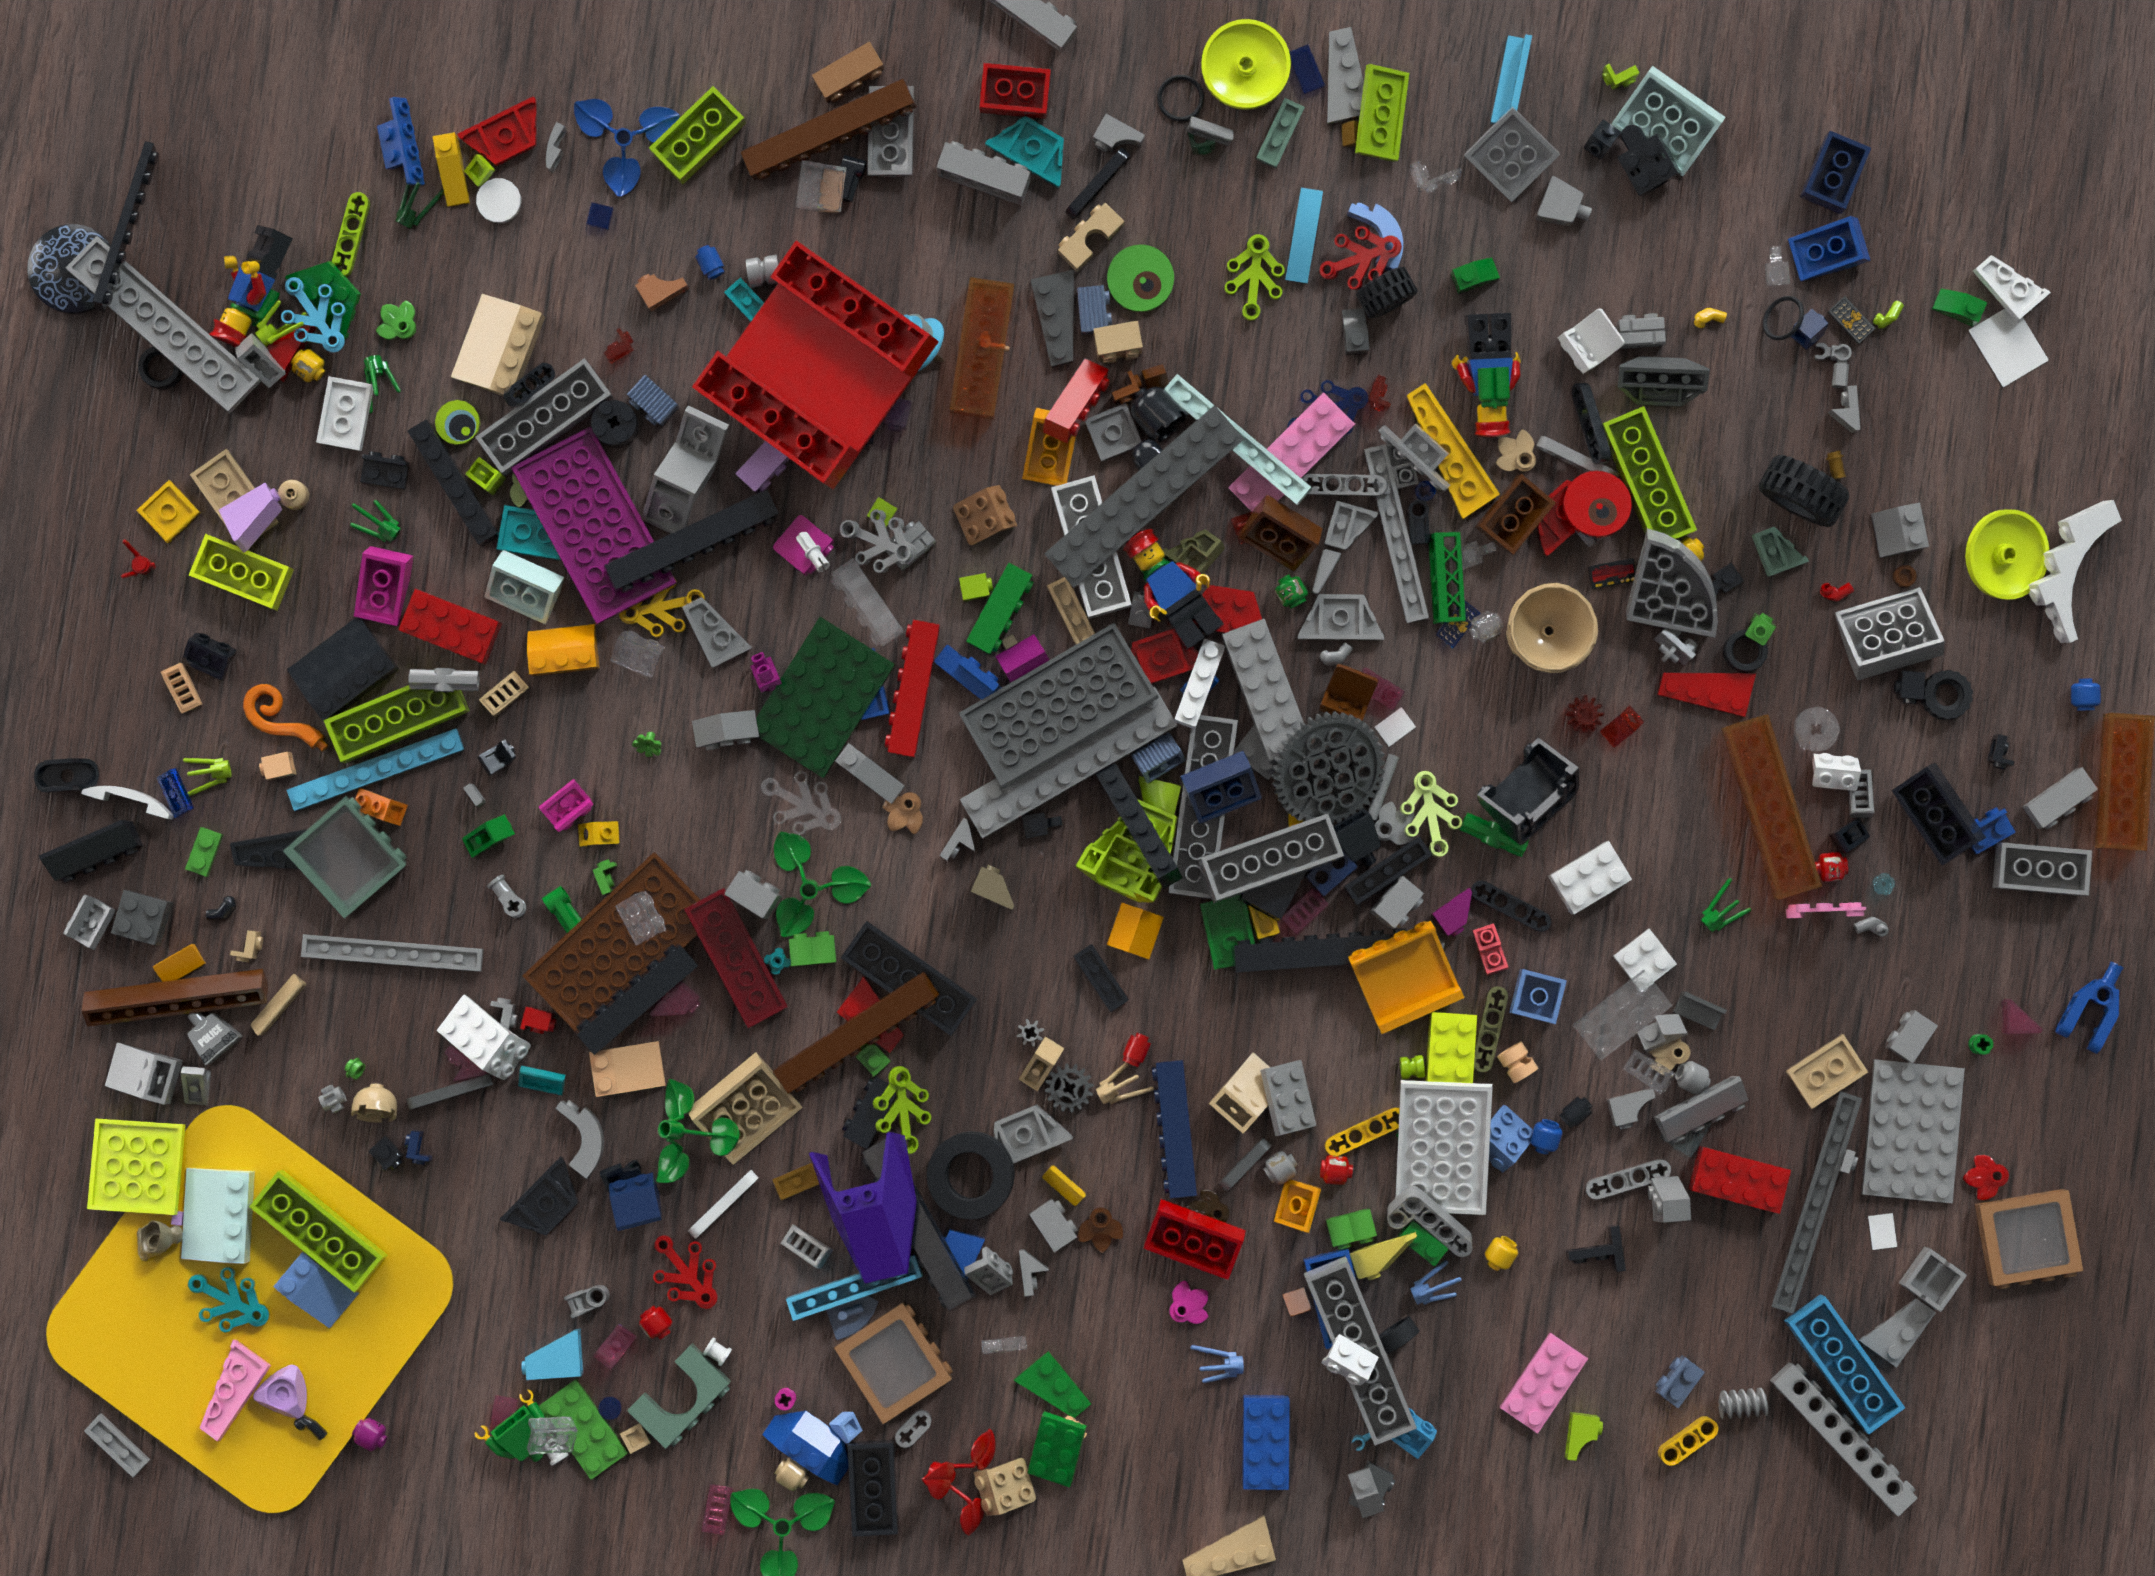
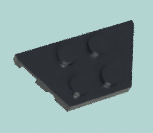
M560 1156L511 1206L500 1220L548 1235L579 1203L564 1158Z

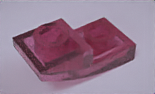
M1364 667L1361 671L1362 673L1378 679L1372 699L1394 710L1405 691L1390 681L1383 679L1367 667Z

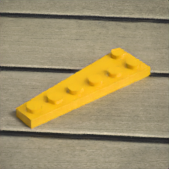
M1424 383L1409 393L1406 397L1420 428L1449 453L1438 465L1443 479L1450 484L1448 490L1461 518L1464 519L1499 496L1500 493L1427 384Z

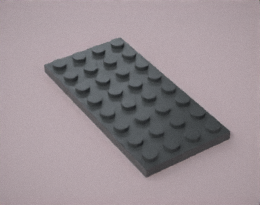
M1115 623L961 711L959 715L1001 787L1005 788L1158 699L1159 696Z

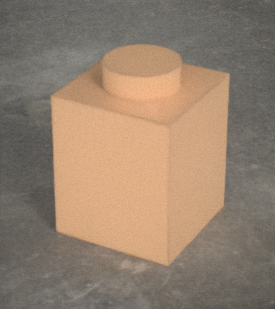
M291 752L261 757L262 763L259 764L260 772L263 777L265 776L266 780L271 781L297 775Z

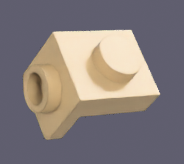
M247 930L244 952L231 951L230 955L236 956V961L249 962L250 958L257 959L258 950H261L263 945V937H260L261 932Z

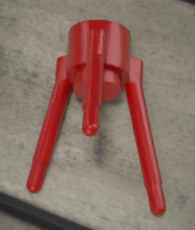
M124 539L122 541L135 558L131 564L133 570L122 574L121 578L136 577L138 574L146 575L151 570L156 569L155 563L141 556L127 540Z

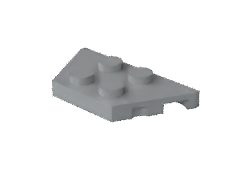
M1319 594L1297 639L1384 640V635L1364 595Z
M1038 1105L994 1122V1138L1004 1145L1013 1163L1073 1139V1136Z

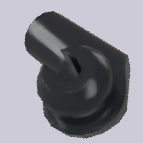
M226 896L218 909L206 910L207 921L228 919L236 909L235 898Z

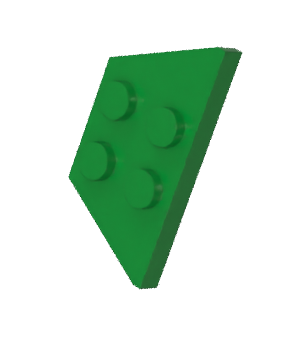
M327 261L286 275L285 278L287 280L296 277L303 282V292L317 311L320 300L318 288L323 284H327L332 288L333 294L329 298L325 322L331 327L334 316L331 307L334 303H342L345 306L346 312L342 316L340 333L346 340L349 336L350 322L354 320L355 307L359 303L361 293L331 261ZM296 282L291 283L297 289L298 284ZM329 288L322 289V295L329 293ZM341 306L335 308V313L338 314L342 312Z

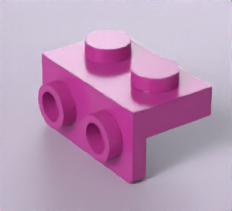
M572 779L541 804L539 809L554 825L555 829L560 832L570 828L574 820L579 816L586 815L591 810L593 802L580 785Z

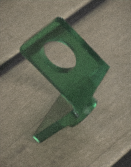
M1188 133L1193 155H1206L1215 149V140L1207 139L1206 142L1198 144L1194 141V135Z

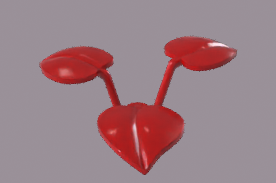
M991 1429L980 1435L974 1442L971 1449L972 1463L953 1464L935 1461L930 1465L928 1474L922 1478L934 1499H942L951 1489L967 1502L968 1505L961 1511L960 1524L963 1532L968 1536L977 1529L983 1519L985 1511L981 1506L982 1499L975 1498L972 1501L950 1483L954 1481L956 1476L954 1468H974L977 1466L979 1470H984L991 1463L996 1448L995 1436Z

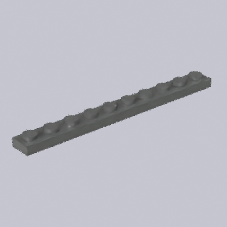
M1839 1092L1771 1307L1794 1313L1862 1101L1860 1097Z

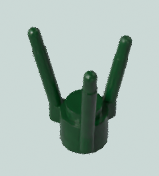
M416 182L407 205L406 201L410 185L406 184L395 221L409 229L412 228L413 224L418 226L421 219L444 194L443 189L416 217L417 212L410 208L420 187V182Z

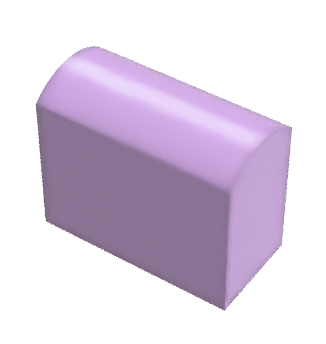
M178 1211L177 1215H172L171 1225H183V1211Z

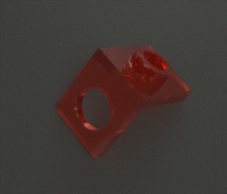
M1629 705L1620 715L1603 727L1600 732L1615 748L1634 733L1644 721ZM1628 714L1634 717L1636 723L1629 719Z

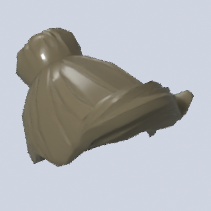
M150 1221L144 1227L138 1228L137 1245L140 1259L148 1261L150 1257L158 1256L165 1252L172 1244L181 1242L183 1236L181 1227L177 1225L168 1227L162 1222Z

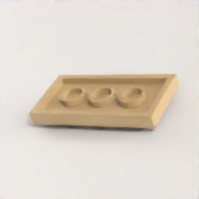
M225 449L190 474L224 524L225 522L219 509L255 489L228 449ZM277 518L271 522L262 534L279 523Z

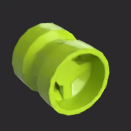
M1422 1055L1414 1056L1410 1060L1407 1057H1399L1402 1080L1409 1079L1411 1075L1418 1078L1425 1077Z

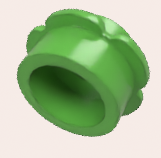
M359 1058L349 1060L345 1066L346 1077H351L355 1080L365 1070V1064Z

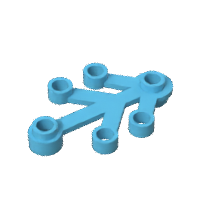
M296 277L288 279L285 283L286 291L291 296L297 297L309 316L294 314L291 310H285L281 314L282 321L286 324L303 322V325L318 327L323 334L308 333L305 329L299 328L294 333V337L298 342L320 343L329 352L340 351L345 344L344 336L340 333L342 316L346 312L345 306L339 302L332 305L331 311L334 316L330 329L325 321L329 298L333 294L332 288L327 284H323L318 288L320 300L317 311L303 292V282ZM293 282L298 284L295 290L290 289V285ZM323 288H329L327 295H322ZM337 306L342 307L341 313H335ZM288 313L292 314L290 321L285 320V315ZM299 332H305L303 339H298ZM331 337L337 338V342L334 345L329 343Z

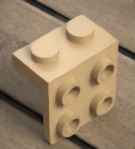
M1023 1458L1015 1459L991 1469L973 1472L975 1486L979 1490L982 1499L981 1506L986 1516L1001 1515L1035 1501L1036 1496L1030 1476L1027 1473L1026 1462Z

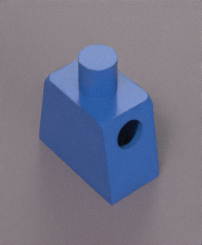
M950 1229L945 1240L965 1275L964 1267L976 1261L985 1238Z

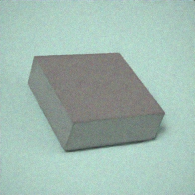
M469 783L464 787V790L475 806L480 807L486 803V800L474 784Z

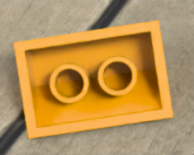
M595 624L528 631L527 657L529 674L540 676L600 669Z

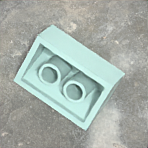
M503 550L492 565L484 597L546 624L561 592L564 577Z

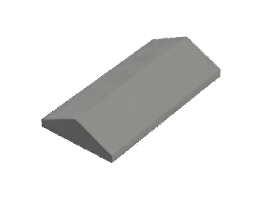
M869 86V94L885 86ZM908 86L914 99V86ZM914 109L907 116L901 117L899 115L892 118L893 121L887 125L880 126L879 124L872 127V131L868 133V176L890 178L912 176Z

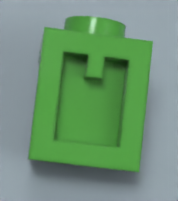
M608 859L598 863V868L593 870L602 895L610 894L613 891L612 887L615 886L611 874H606L605 871L617 867V863H610Z
M868 1043L861 1046L862 1051L856 1056L857 1060L873 1076H876L891 1062L875 1043L870 1046Z

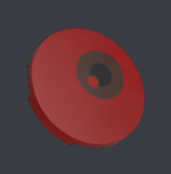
M1590 471L1575 478L1566 490L1563 503L1564 514L1569 524L1576 531L1596 538L1608 537L1618 532L1628 520L1632 506L1631 496L1625 484L1618 477L1604 471Z

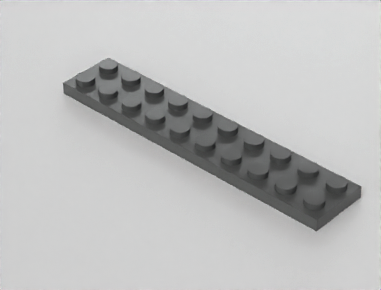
M1214 405L1044 554L1075 588L1244 441V438Z

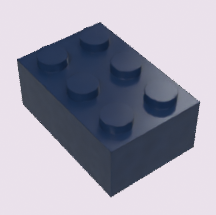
M1829 131L1824 137L1800 198L1842 214L1847 208L1871 147Z

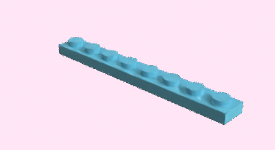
M453 729L287 789V793L294 811H298L463 751L464 747L458 730Z

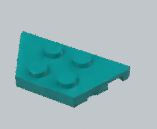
M1024 116L1016 121L1014 125L1007 127L1000 134L986 141L985 145L1016 164L1027 167L1028 171L1060 188L1064 146L1063 137Z

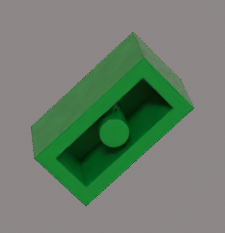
M1411 1220L1397 1237L1416 1232L1417 1237L1409 1247L1435 1267L1448 1248L1415 1221Z

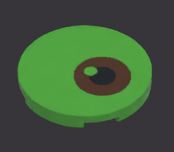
M1148 245L1129 246L1120 251L1111 261L1107 273L1108 288L1113 299L1123 308L1137 312H1148L1161 306L1170 296L1174 284V271L1169 259L1160 250Z

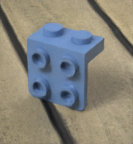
M1506 1105L1499 1108L1492 1117L1490 1124L1489 1161L1502 1173L1511 1167L1529 1146L1533 1129Z

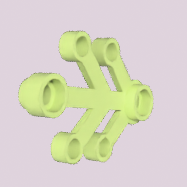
M1422 771L1415 776V790L1409 799L1401 804L1400 812L1403 815L1412 814L1415 809L1414 805L1422 794L1424 805L1412 823L1404 828V833L1408 837L1416 836L1419 833V827L1427 817L1432 840L1429 845V851L1434 857H1442L1448 852V844L1445 840L1441 839L1437 816L1446 821L1448 827L1453 830L1461 827L1462 819L1459 816L1452 815L1435 803L1432 793L1443 799L1444 805L1448 808L1454 807L1458 803V798L1455 794H1449L1436 785V778L1431 772ZM1422 779H1426L1428 781V785L1426 787L1421 784ZM1448 797H1452L1454 799V803L1452 805H1450L1447 802ZM1405 804L1411 807L1410 812L1404 810ZM1452 819L1458 820L1457 827L1452 825ZM1410 826L1415 828L1414 834L1408 832ZM1436 844L1441 847L1439 853L1434 850Z

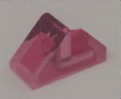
M451 1045L445 1051V1054L449 1056L447 1059L449 1062L457 1067L460 1064L462 1065L453 1081L488 1074V1072L478 1067L455 1046Z
M618 1324L593 1357L612 1370L637 1336L621 1324Z

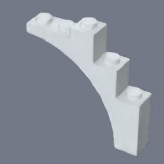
M2114 500L2102 501L2059 521V533L2066 543L2043 553L2045 558L2044 564L2051 574L2028 585L2032 601L2036 605L2046 606V615L2052 621L2054 635L2060 643H2071L2078 639L2073 624L2071 607L2074 580L2085 553L2094 541L2107 529L2122 521Z

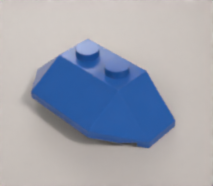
M806 1410L775 1415L762 1434L785 1455L816 1476L835 1485H838L849 1469L845 1442L830 1426Z

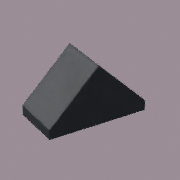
M1859 817L1829 834L1832 842L1841 854L1851 851L1870 837Z

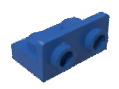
M1995 807L1985 813L1986 817L1980 821L1978 818L1974 819L1987 837L1971 848L1974 854L1984 851L2015 833L2005 815L2007 813L2005 808L1998 810Z

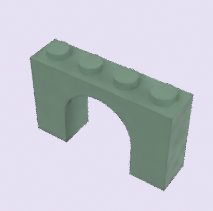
M693 1343L674 1361L692 1378L697 1387V1400L693 1408L682 1414H672L663 1410L645 1392L627 1410L665 1449L669 1445L674 1447L683 1438L680 1435L686 1428L690 1431L698 1422L696 1417L701 1412L706 1414L714 1406L712 1403L713 1399L717 1395L722 1398L730 1389L727 1385L731 1380L706 1356L702 1355L703 1353Z

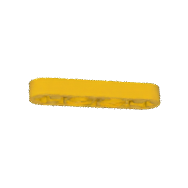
M1391 1108L1330 1136L1325 1142V1150L1330 1155L1339 1156L1398 1129L1399 1124L1395 1121L1388 1123L1391 1128L1387 1129L1386 1123L1381 1117L1386 1115V1120L1393 1117L1392 1113L1394 1111L1399 1114L1400 1108ZM1375 1120L1380 1121L1382 1124V1130L1377 1134L1372 1133L1369 1128L1371 1122ZM1353 1130H1358L1362 1134V1139L1358 1143H1353L1349 1139V1134ZM1345 1134V1139L1350 1147L1346 1148V1145L1343 1144L1339 1146L1338 1152H1335L1334 1149L1330 1150L1331 1141L1340 1142L1343 1140L1340 1136Z

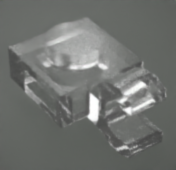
M1781 246L1769 248L1771 263L1764 264L1766 286L1789 285V264L1781 260Z
M1477 541L1461 546L1463 570L1484 563L1482 556L1497 551L1495 543L1492 542L1478 547Z

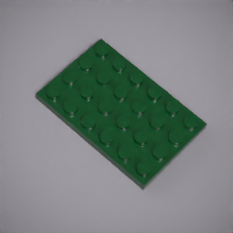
M819 617L781 677L782 684L776 685L775 690H773L756 717L759 737L820 777L825 778L896 664L826 619Z

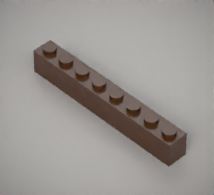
M901 79L741 151V155L750 176L754 180L758 179L761 181L770 177V173L778 170L781 172L791 167L790 164L794 162L809 160L814 153L829 151L832 145L847 143L852 140V136L867 134L872 131V127L879 124L880 126L887 125L893 121L892 118L899 115L901 117L907 116L917 106L904 79Z
M256 969L84 992L82 1014L87 1027L266 1004L268 982L264 970Z
M922 972L779 1065L773 1073L788 1094L793 1090L798 1093L807 1086L806 1082L813 1078L816 1081L826 1074L824 1070L830 1066L832 1069H835L844 1062L842 1058L850 1055V1057L855 1056L862 1051L861 1046L868 1043L870 1046L880 1039L879 1034L884 1031L887 1033L892 1032L899 1027L897 1023L905 1019L907 1022L917 1015L916 1010L921 1007L925 1010L935 1004L936 1001L934 999L939 993L925 972Z

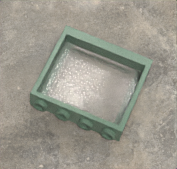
M347 796L283 851L343 918H346L407 864L405 861L406 855L399 848L394 849L390 844L392 841L384 831L380 833L374 827L376 822L369 814L364 816L359 810L361 805L353 797L349 799Z

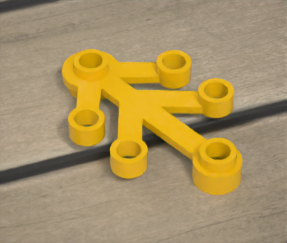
M675 584L656 594L650 604L641 606V602L629 608L634 610L633 617H627L626 613L629 609L619 613V617L626 624L637 622L649 630L654 637H661L664 633L663 626L658 623L653 624L642 616L652 613L672 626L675 632L681 633L686 628L685 622L682 619L674 618L664 610L682 607L692 602V598L695 595L702 597L704 600L705 596L700 590L694 589L689 591L685 597L663 601L669 590L676 586ZM677 622H682L683 624L680 630L675 629ZM659 626L661 628V632L659 634H654V627Z

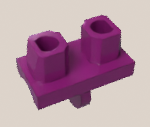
M760 652L751 657L753 665L750 667L761 693L773 691L776 685L782 684L771 656L766 658L764 653Z

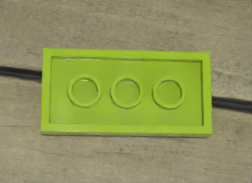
M1373 64L1366 65L1355 148L1356 154L1392 162L1398 161L1409 73Z

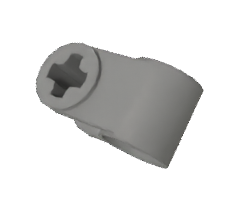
M596 1285L564 1297V1300L568 1301L572 1312L570 1316L574 1318L605 1304L609 1300L610 1293L604 1285ZM594 1290H599L603 1294L601 1302L594 1300Z

